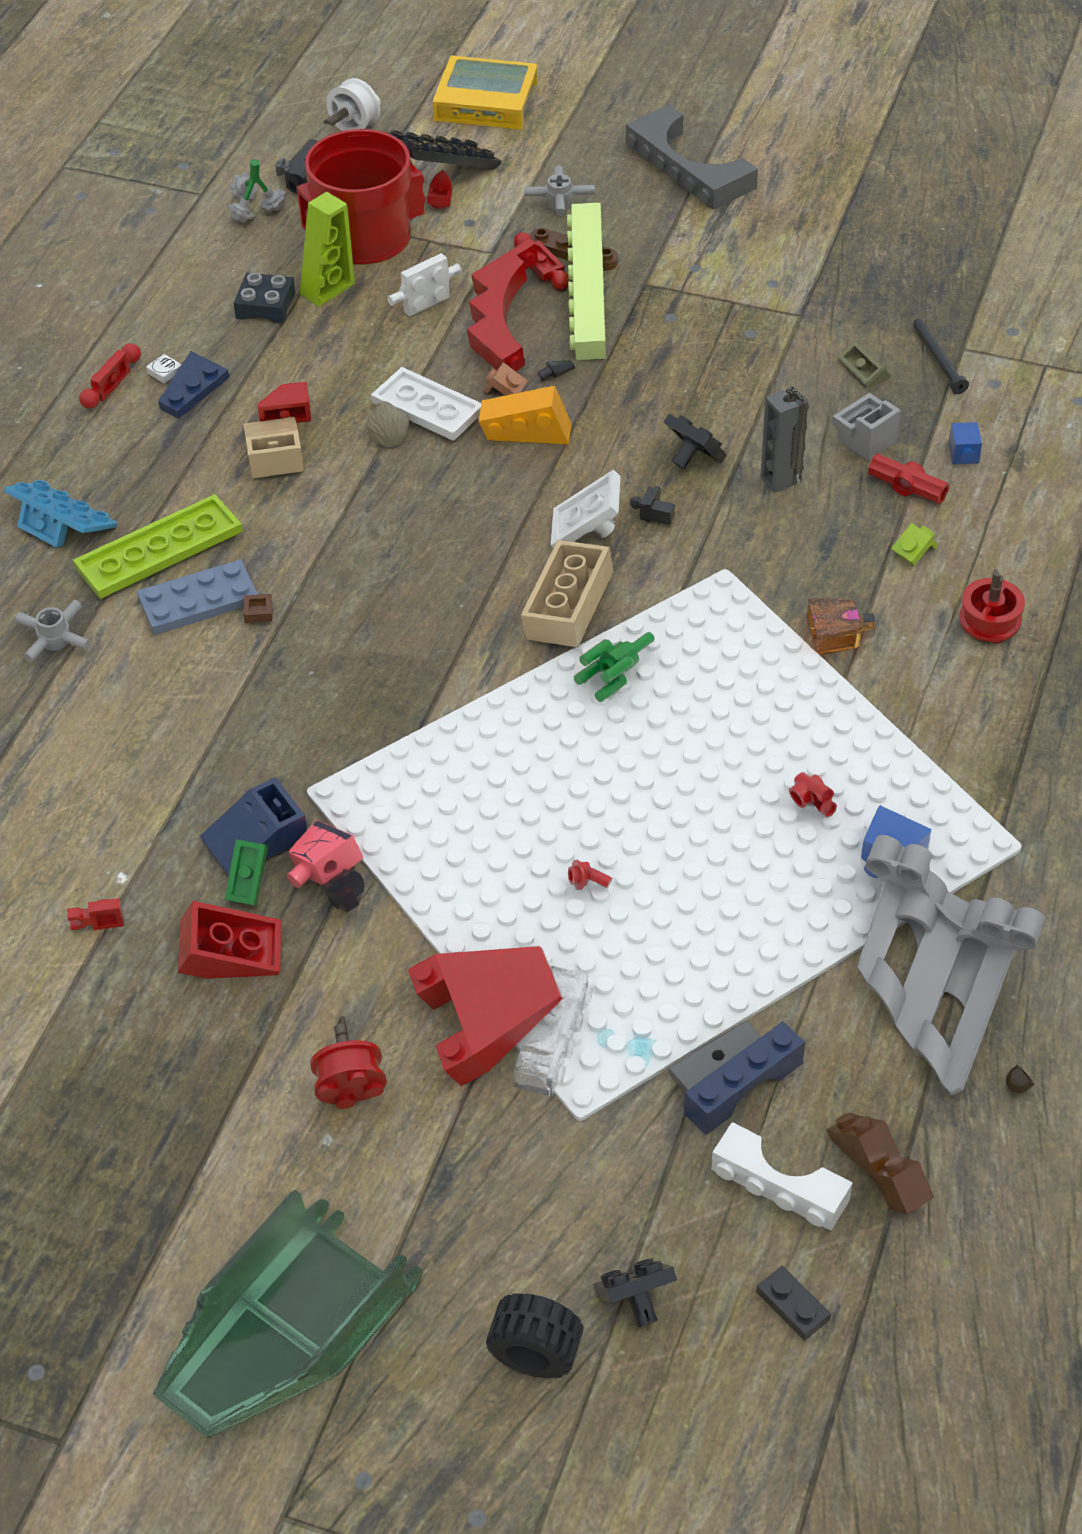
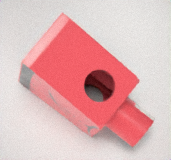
M316 820L289 850V856L295 868L287 874V878L296 888H300L309 879L323 885L340 874L343 869L348 870L364 857L353 835Z

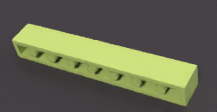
M572 204V214H567L568 229H572V231H567L568 246H572V248H568V262L573 263V265H568L569 280H573V282H569V297H574V299H569L570 315L574 314V317H569L570 332H574V335H570V350H575L576 360L606 359L601 204Z

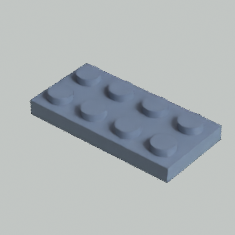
M241 559L136 591L138 600L154 635L243 608L244 595L258 594Z

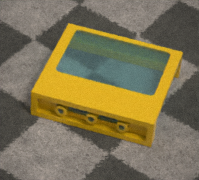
M450 55L432 101L433 120L522 130L524 125L523 108L531 85H538V64Z

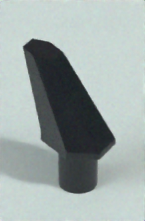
M570 360L548 361L546 363L547 367L537 374L544 381L550 376L556 378L574 369L575 366Z

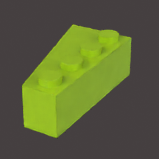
M328 192L323 193L308 203L300 295L317 306L323 305L355 284L347 204Z

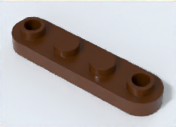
M543 227L537 228L530 233L532 241H540L554 256L568 260V248H572V246H568L567 234ZM602 246L603 270L608 271L616 268L618 265L617 251L610 247Z

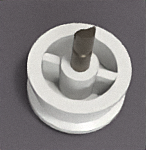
M350 78L344 81L341 86L332 89L327 96L326 106L330 117L324 120V124L335 125L341 131L366 129V127L372 126L379 119V97L367 83L358 78Z

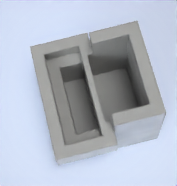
M868 393L833 415L832 424L839 429L838 440L868 461L876 453H881L897 442L901 410L888 401L882 402L871 393Z

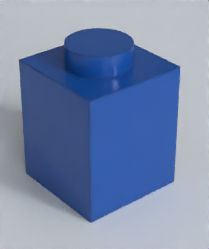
M978 422L951 423L948 443L952 464L979 463L982 441Z

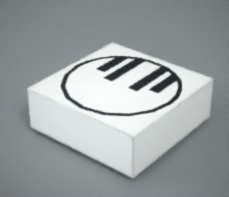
M163 354L147 365L146 370L149 375L165 384L175 376L182 364Z

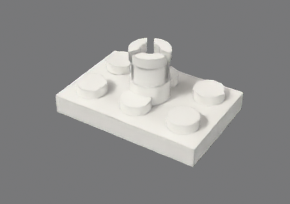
M614 470L610 471L553 508L551 546L553 548L557 540L575 542L578 538L593 530L602 538L607 537L615 527L613 518L619 511L620 475Z

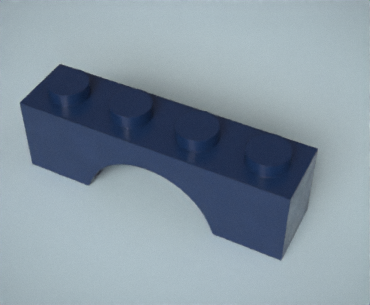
M782 1021L685 1092L684 1114L705 1135L709 1134L731 1117L737 1104L755 1085L768 1078H776L780 1081L802 1065L805 1041Z

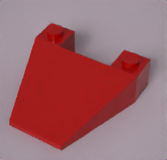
M541 946L434 954L408 969L416 994L433 1010L450 1000L453 1001L463 1030L435 1046L444 1071L461 1087L489 1072L563 999Z

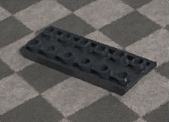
M393 129L391 132H385L401 140L407 147L410 157L414 160L496 169L502 162L494 157V152L485 148H478V143L469 139H465L463 142L454 137H451L449 140L443 136L436 135V138L424 133L421 136L408 131L406 134H403Z

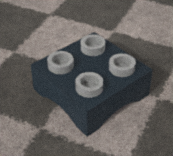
M246 273L233 303L236 319L244 320L250 317H261L274 323L283 324L288 305L295 295L294 277Z

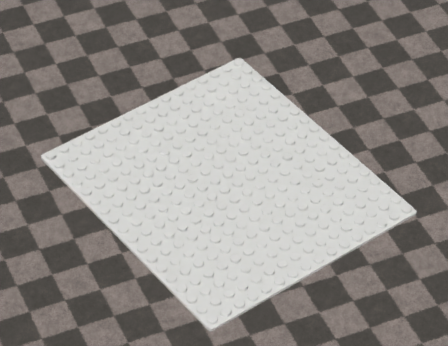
M726 569L713 574L580 644L579 647L561 654L307 789V796L333 827L354 836L364 857L361 860L362 863L438 954L541 946L543 948L563 999L515 1047L578 1121H583L863 949L885 882L880 878L870 877L864 870L866 862L861 858L864 837L879 805L932 829L928 848L933 856L930 862V871L943 880L948 891L952 894L1017 855L1022 847L1019 841L737 577ZM647 632H651L654 635V642L637 653L639 662L624 673L627 683L603 702H599L595 698V693L608 684L604 683L600 677L603 672H598L581 685L575 683L574 675L587 667L580 663L579 657L601 641L608 639L614 646L619 641L633 643ZM804 772L810 777L814 774L818 775L824 784L834 791L832 801L837 804V809L832 816H824L812 803L804 808H800L792 800L789 788L795 785L794 778L799 773ZM577 859L581 862H589L591 868L612 877V882L608 888H605L589 880L587 886L582 890H577L574 885L569 883L568 867L572 866L573 860ZM900 920L897 928L906 922Z

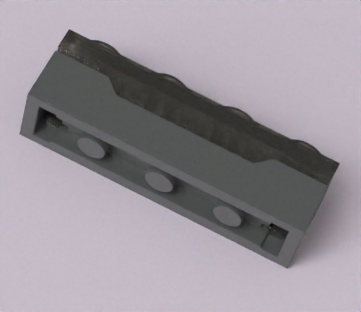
M794 386L767 396L765 401L760 478L774 493L792 487V485L799 484L802 481L809 403L807 398L801 395Z

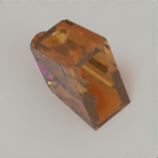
M808 598L807 621L814 649L820 656L857 648L860 645L861 631L875 630L874 614H858L855 601L852 599Z

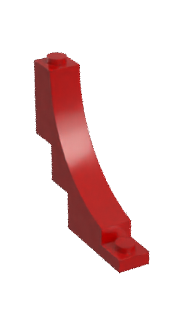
M528 239L471 274L474 291L478 296L469 301L472 319L476 322L467 328L469 344L475 352L496 370L502 363H505L514 371H518L525 366L523 348L509 332L506 326V319L514 296L527 281L526 269L539 262L536 243L531 239Z

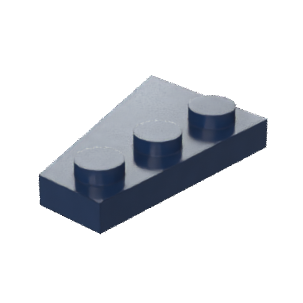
M190 351L159 399V408L179 419L229 378L228 369Z

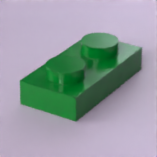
M236 839L224 900L257 906L268 845Z

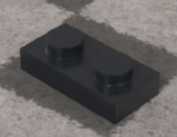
M783 1265L757 1285L756 1293L804 1341L830 1321L831 1313Z

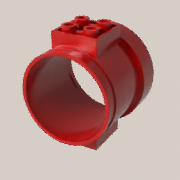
M351 129L326 136L314 144L308 151L305 158L307 183L296 186L301 227L306 231L308 203L323 193L328 192L347 204L353 264L379 263L396 256L404 250L411 236L410 219L425 214L424 203H426V197L423 192L424 175L421 170H418L412 164L405 144L395 136L382 131Z

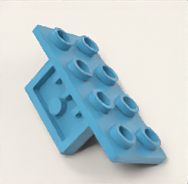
M34 480L33 483L17 482L16 485L5 486V493L22 501L17 527L54 547L64 546L68 526L81 533L117 527L118 522L109 518V514L90 508L88 503L69 497V493L65 491L55 490L46 481Z

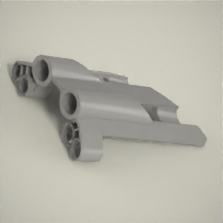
M879 835L874 841L865 866L871 873L885 882L857 969L870 990H873L881 998L888 1009L891 1022L916 1056L919 1058L922 1055L935 1072L939 1083L950 1095H953L964 1089L1014 952L1035 949L1046 918L1041 912L1033 908L1022 907L1015 910L1009 902L1000 898H990L987 902L974 899L968 903L950 893L943 880L930 871V862L933 856L927 848L917 844H909L903 847L895 838ZM900 920L909 924L917 942V953L903 987L893 970L884 961ZM944 992L954 995L965 1007L950 1048L939 1031L932 1025Z

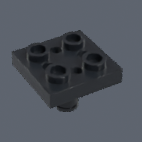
M668 414L663 423L684 441L671 460L684 470L687 468L688 463L697 450L720 463L727 456L720 448L722 443L713 438V434L705 428L700 427L697 429L692 426L693 423L682 415L676 418Z
M653 1258L634 1263V1270L621 1273L619 1269L602 1274L600 1276L602 1281L593 1284L596 1297L609 1303L629 1297L637 1327L648 1325V1321L650 1323L658 1321L648 1290L677 1281L673 1266L661 1263V1261H653Z

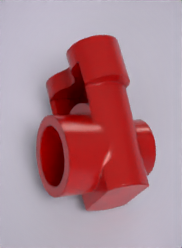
M801 772L794 778L795 785L789 788V794L796 805L804 808L812 803L826 817H830L835 813L837 804L832 801L834 791L825 785L818 775L814 774L810 777L806 773Z

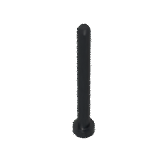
M915 319L913 326L951 381L950 388L953 393L961 394L965 392L969 387L967 379L964 376H959L921 319Z

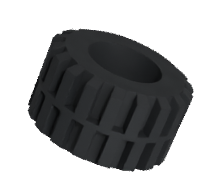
M515 1293L500 1299L486 1339L488 1351L493 1354L492 1356L496 1360L517 1372L539 1378H560L563 1375L569 1374L570 1370H572L584 1326L580 1318L573 1314V1311L554 1300L534 1294Z

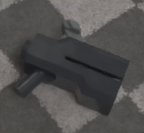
M308 140L290 161L285 162V158H282L276 162V175L281 176L285 174L286 188L290 192L297 193L296 186L307 183L305 158L310 148L318 140Z

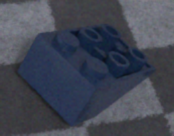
M274 777L248 790L201 834L200 838L229 877L236 839L268 845L266 859L294 846L307 831L305 814L278 779Z

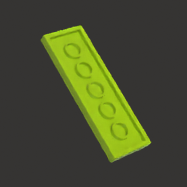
M213 494L74 559V568L99 599H102L243 532L242 524L217 495Z

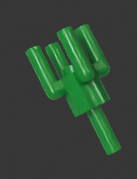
M647 632L633 643L619 641L614 646L608 639L601 641L579 657L580 663L587 667L574 675L575 683L581 685L598 672H603L600 677L604 683L608 684L595 693L596 700L603 702L627 683L624 673L639 662L637 653L654 642V635L651 632Z

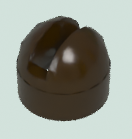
M1018 1064L1006 1075V1085L1012 1092L1023 1093L1035 1085L1030 1076Z

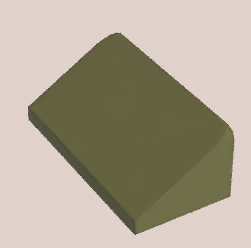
M856 340L837 357L867 388L891 377L886 368Z

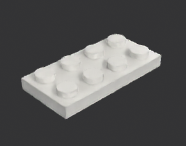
M403 367L371 394L372 403L377 405L387 401L394 405L396 409L404 411L408 415V420L453 441L479 418L481 409L480 402Z

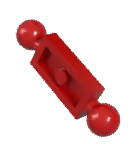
M525 232L518 233L513 240L514 247L528 239L532 240L531 236ZM536 241L539 262L530 268L543 282L551 279V284L555 289H566L569 286L570 280L568 273L565 272L564 265L540 241Z
M128 343L121 350H117L90 379L92 389L87 388L80 393V404L84 408L92 409L99 404V401L103 402L130 373L129 363H136L140 359V348L136 344Z

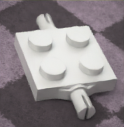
M442 253L401 272L402 283L400 290L387 296V300L391 306L403 301L404 312L410 317L449 298V280L451 277L462 273L461 266L456 263L448 268L447 257Z

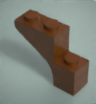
M847 1113L837 1118L835 1125L826 1129L832 1142L874 1179L882 1191L890 1210L909 1214L934 1198L919 1161L903 1158L900 1155L886 1121Z

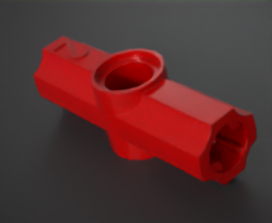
M876 453L868 467L869 475L892 484L893 489L902 496H909L914 493L941 505L949 491V483L926 474L924 468L917 462L910 461L904 465Z

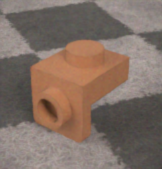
M502 363L497 370L492 368L485 377L484 381L487 382V385L483 392L487 394L494 387L505 396L520 393L528 380L505 363Z

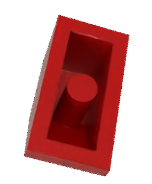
M307 382L281 384L257 404L260 421L295 417L296 423L312 421Z

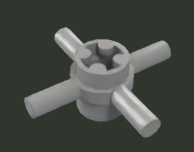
M559 165L554 168V175L548 178L546 186L524 187V197L546 196L549 208L556 211L558 216H563L565 210L571 207L573 195L595 194V185H573L570 177L563 174V167Z
M73 600L63 612L54 607L45 608L38 612L36 618L22 612L17 614L16 622L35 629L38 638L23 655L26 661L32 663L45 648L51 651L60 650L68 643L84 650L90 647L91 641L71 633L68 624L82 608L79 601Z

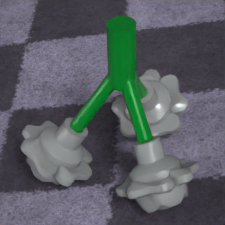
M257 159L250 161V177L246 173L235 175L233 182L230 184V188L233 190L232 195L239 197L240 202L228 205L227 208L230 209L231 217L241 223L255 218V215L248 207L250 200L254 198V193L258 190V186L254 183L259 184L265 196L262 199V209H266L268 212L279 211L285 204L286 192L281 191L279 188L272 191L260 179V162Z

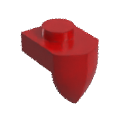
M444 170L439 171L433 177L427 194L426 204L437 209L450 207L452 184Z

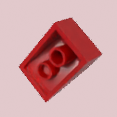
M197 901L191 902L180 920L178 973L206 979L274 976L280 973V919Z

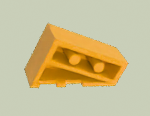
M555 386L482 400L478 420L487 440L569 445L572 423Z

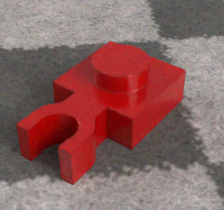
M119 898L88 902V908L86 909L78 907L67 909V919L70 921L71 931L92 925L93 931L124 926V915Z

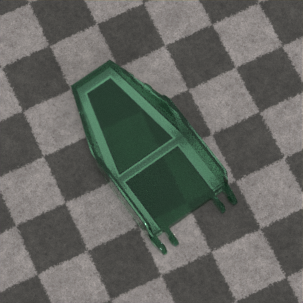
M293 1190L202 1289L196 1300L197 1306L190 1321L186 1322L176 1351L172 1352L153 1395L207 1439L341 1374L408 1294L414 1291L421 1280L423 1270L419 1266H414L404 1276L403 1269L407 1258L399 1254L382 1271L332 1235L344 1220L345 1214L342 1211H334L320 1226L317 1223L327 1213L330 1203L325 1199H320L306 1210L301 1194Z

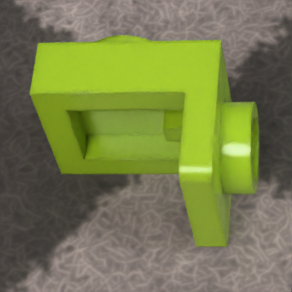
M911 523L891 549L895 554L915 566L929 547L935 550L938 544L933 539L935 534L923 525L919 528Z

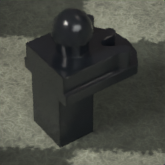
M648 486L643 499L639 496H634L629 501L632 508L640 509V519L649 523L653 520L670 525L675 516V504L660 501L661 488L655 486V488Z
M343 869L340 874L322 886L331 905L348 913L359 905L357 896L364 892L365 884L359 872L353 869Z

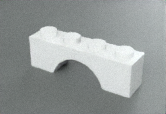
M732 1122L712 1153L711 1170L715 1171L718 1176L725 1180H733L741 1184L754 1195H762L774 1201L783 1210L793 1211L805 1217L811 1224L818 1227L823 1226L832 1231L850 1201L853 1182L823 1167L806 1176L796 1177L779 1173L763 1157L761 1151L762 1137Z

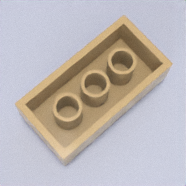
M557 540L521 614L526 640L579 647L613 573L610 547Z

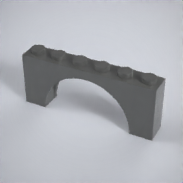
M667 105L626 124L625 140L630 148L713 210L757 189L758 169L744 158L729 163L705 164L688 160L673 151L669 145L676 138L683 135L684 115L671 105Z

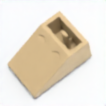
M295 417L243 424L252 478L304 471Z

